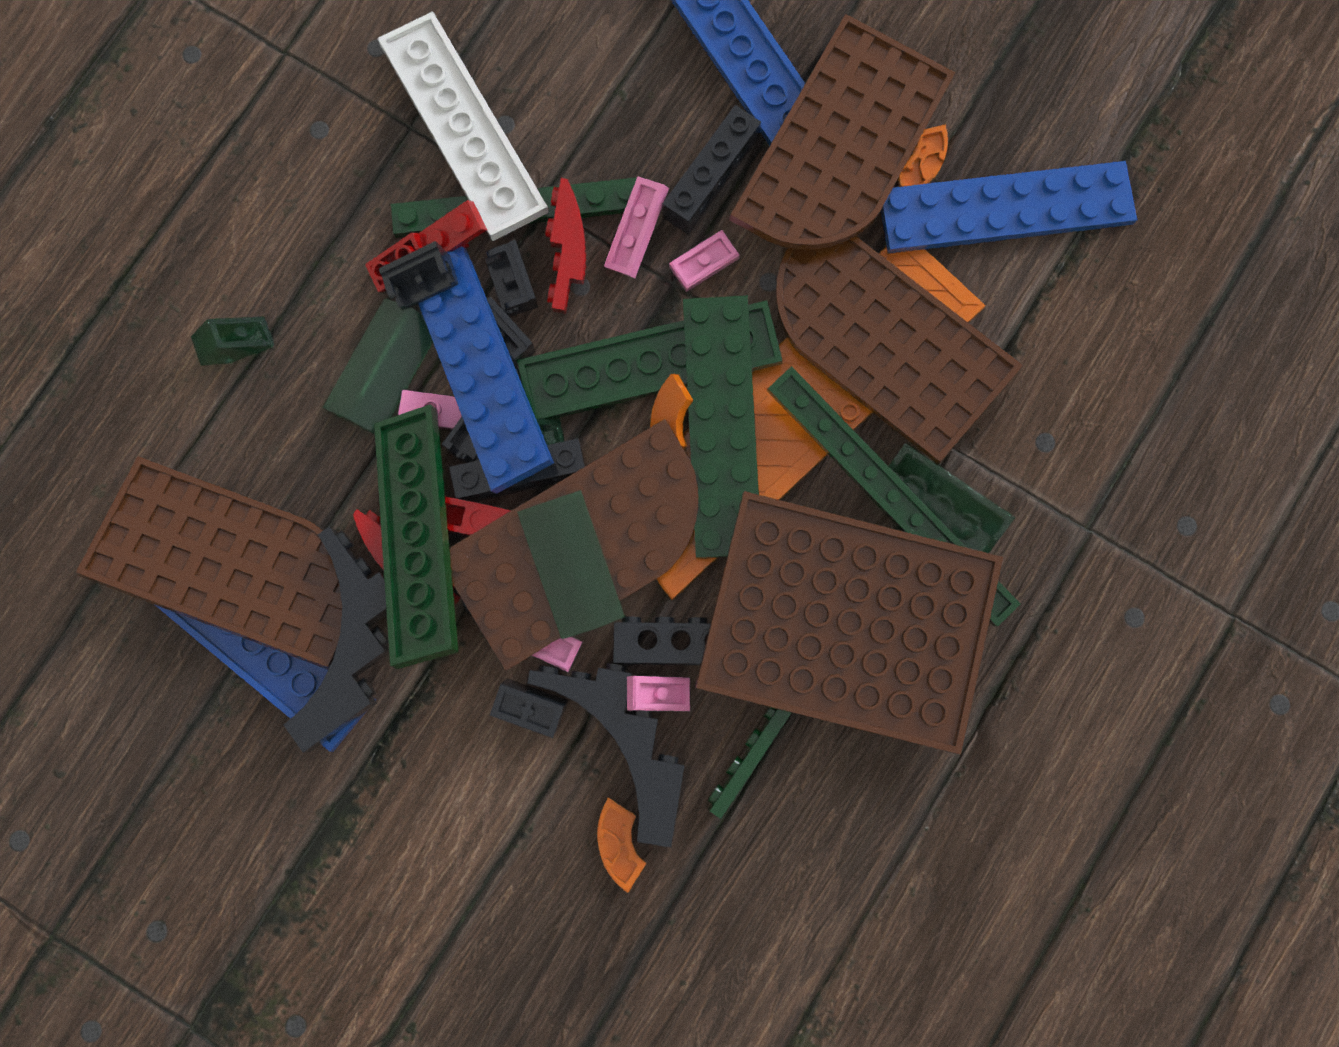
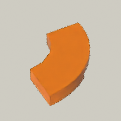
M946 124L923 131L913 154L909 157L896 181L897 187L929 184L934 180L942 167L947 153L948 133Z
M671 374L661 386L652 408L650 427L666 419L682 448L685 449L687 444L683 435V420L686 410L693 402V398L678 374Z
M608 797L598 822L597 839L599 851L608 874L620 888L628 893L645 867L646 862L637 854L632 843V826L636 815Z

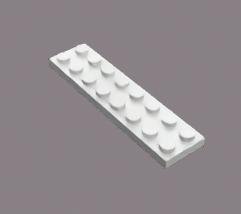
M433 11L379 37L378 41L465 195L469 201H474L491 240L494 241L549 213L542 196Z

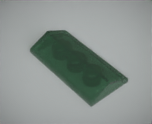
M384 298L323 408L375 435L374 423L392 417L401 400L402 390H407L433 343L423 315L412 308L402 311L398 307L397 302Z
M906 442L888 466L966 548L989 553L1015 519V516Z
M581 490L517 512L561 640L594 630L625 617Z

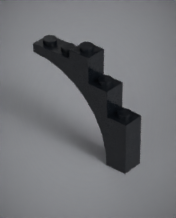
M331 527L323 530L318 536L331 556L339 580L342 602L341 631L334 659L320 687L306 705L284 724L303 753L312 752L377 704L372 697L376 694L372 685L365 677L360 680L358 676L389 654V649L386 646L389 643L387 636L380 627H372L373 624L387 615L384 575L377 573L370 578L369 575L373 571L362 557L356 559L350 551V548L354 545L343 530L337 533Z
M607 663L606 669L598 668L596 681L590 680L591 674L572 671L571 677L558 675L559 669L539 665L538 671L530 670L528 684L555 691L577 702L595 716L613 736L628 762L636 786L639 809L637 842L671 848L684 765L678 764L679 757L659 754L658 760H652L658 719L652 718V711H632V715L626 714L627 676H632L631 673H626V666Z

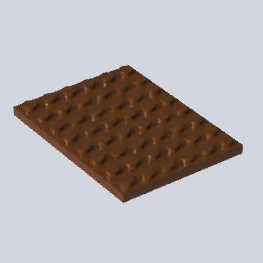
M744 491L695 688L961 755L1003 557Z

